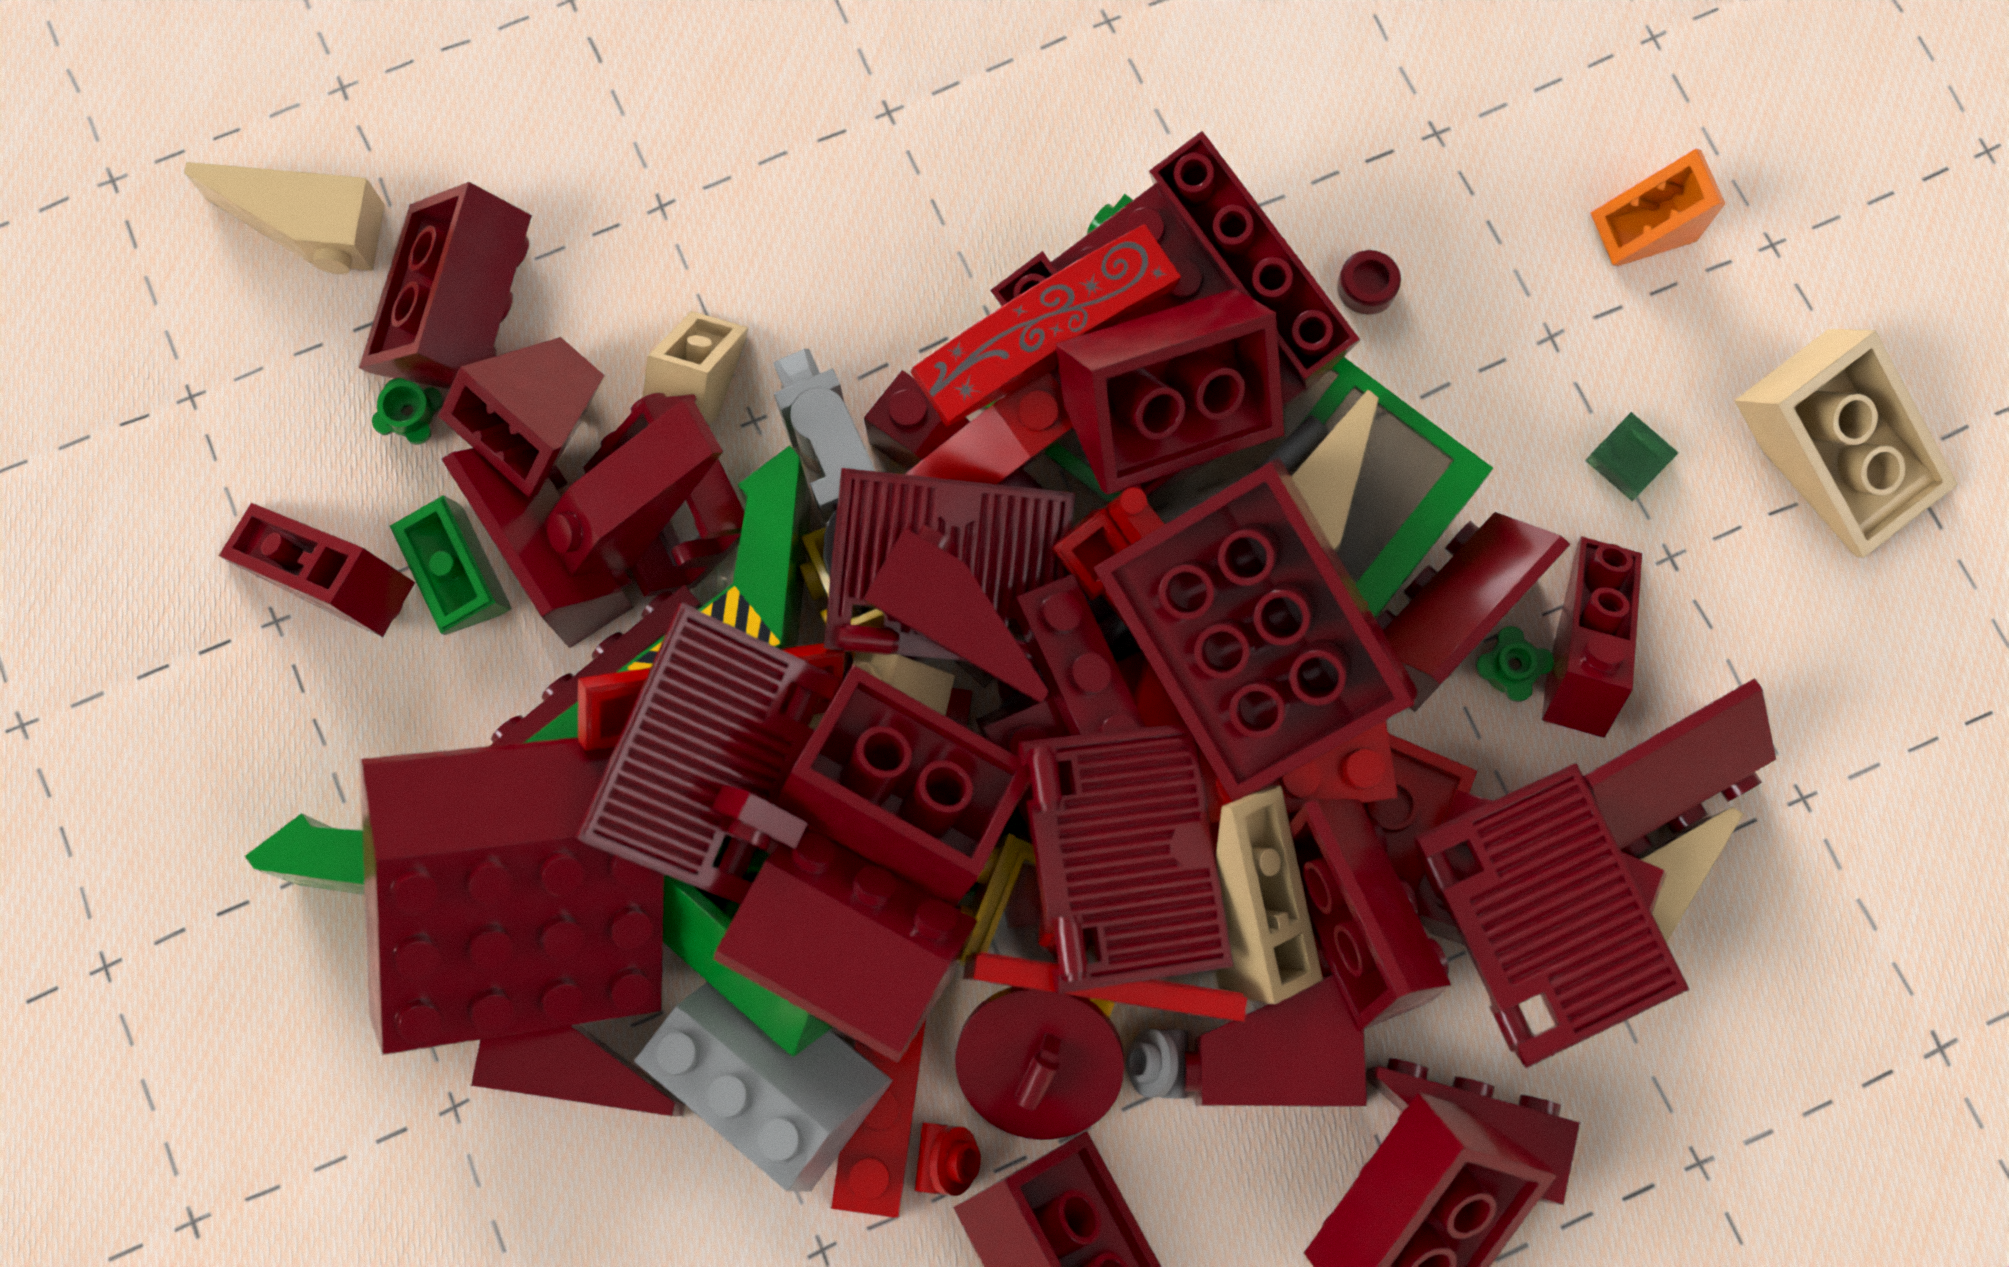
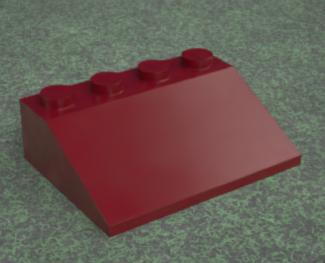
M1277 457L1093 567L1232 802L1246 797L1415 704L1418 689L1280 457Z

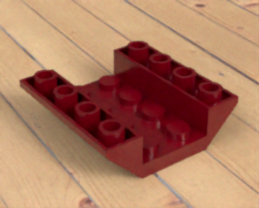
M1203 131L1199 132L1149 170L1153 183L1150 188L1050 262L1045 253L1041 251L990 290L1000 305L1004 306L1084 256L1145 224L1180 274L1181 279L1174 290L1121 317L1118 324L1236 288L1276 312L1283 409L1311 389L1360 342L1358 335ZM1058 364L1056 369L1050 371V373L1061 387ZM1215 459L1133 487L1141 489L1146 497L1149 498L1203 469Z

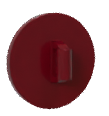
M1009 987L988 997L969 1015L959 1035L955 1067L957 1079L965 1098L987 1122L1015 1136L1036 1140H1051L1072 1136L1088 1129L1111 1109L1118 1097L1123 1082L1124 1051L1120 1036L1110 1018L1088 998Z

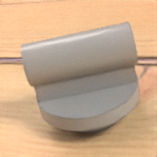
M1145 1029L1135 1037L1126 1056V1069L1133 1087L1140 1095L1145 1097L1188 1099V1092L1184 1090V1051H1188V1030Z

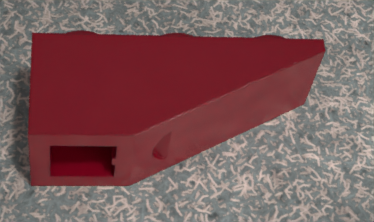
M1581 536L1577 545L1551 653L1554 660L1553 668L1546 675L1542 711L1543 721L1605 738L1633 690L1642 553Z
M1395 1058L1388 1059L1387 1068L1378 1066L1367 1069L1366 1080L1401 1112L1409 1106L1418 1092L1466 1107L1550 1166L1557 1174V1177L1539 1201L1564 1205L1580 1122L1559 1117L1560 1104L1528 1095H1520L1518 1105L1493 1098L1495 1086L1459 1076H1454L1452 1087L1426 1080L1429 1068Z

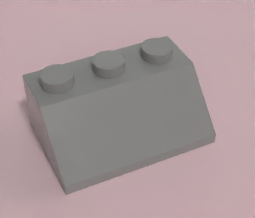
M708 982L675 1006L634 1060L786 1191H812L893 1082V1079L831 1029L796 1056L792 1057Z

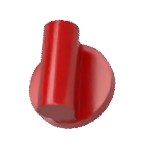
M922 1122L914 1191L949 1196H959L965 1193L977 1177L981 1167V1153L974 1135L969 1129L962 1126Z

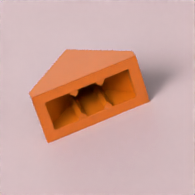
M1696 148L1590 212L1612 264L1614 266H1621L1697 242L1726 203L1702 150Z

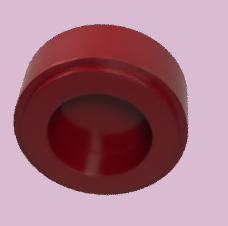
M1364 250L1357 252L1346 260L1337 281L1339 297L1354 312L1365 315L1380 313L1393 303L1401 285L1400 270L1391 257L1380 251Z

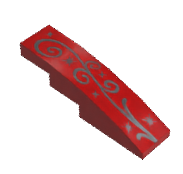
M1143 224L1022 293L912 367L910 373L947 427L1056 369L1058 365L1056 343L1117 325L1121 317L1174 290L1181 276L1147 226Z

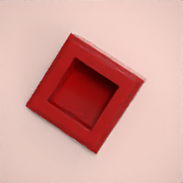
M1100 508L1094 509L1081 519L1051 549L1070 574L1074 573L1081 590L1089 601H1092L1106 590L1093 567L1131 544L1107 510Z

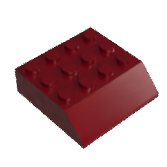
M577 737L360 759L369 1015L382 1055L662 1011L664 874L575 838L615 747L585 751Z

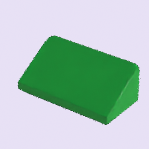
M442 495L390 525L391 531L441 634L447 635L501 616L512 609L468 516L459 503Z

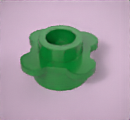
M394 378L385 385L378 396V412L372 417V425L381 435L395 433L405 436L411 444L419 445L425 443L432 434L430 423L433 415L444 404L443 396L434 387L422 389L416 383L407 381L404 378ZM405 407H413L411 415H403Z
M1508 626L1501 629L1497 634L1498 643L1492 651L1482 654L1477 659L1476 670L1481 678L1488 680L1495 689L1506 693L1510 700L1522 702L1532 695V685L1540 675L1547 674L1552 670L1554 660L1550 651L1545 648L1537 649L1525 640L1523 631L1520 628ZM1510 659H1517L1520 662V668H1511L1509 665Z

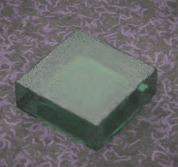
M1630 412L1585 461L1627 498L1633 501L1679 452Z

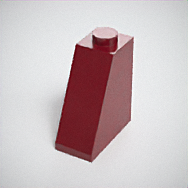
M558 337L461 366L438 417L528 498L539 494L582 422L605 375L562 337Z
M1331 975L1277 1004H1268L1246 1014L1244 1022L1231 1021L1195 1038V1051H1184L1185 1092H1196V1106L1364 1107L1367 1106L1364 1030L1360 1031L1334 975Z

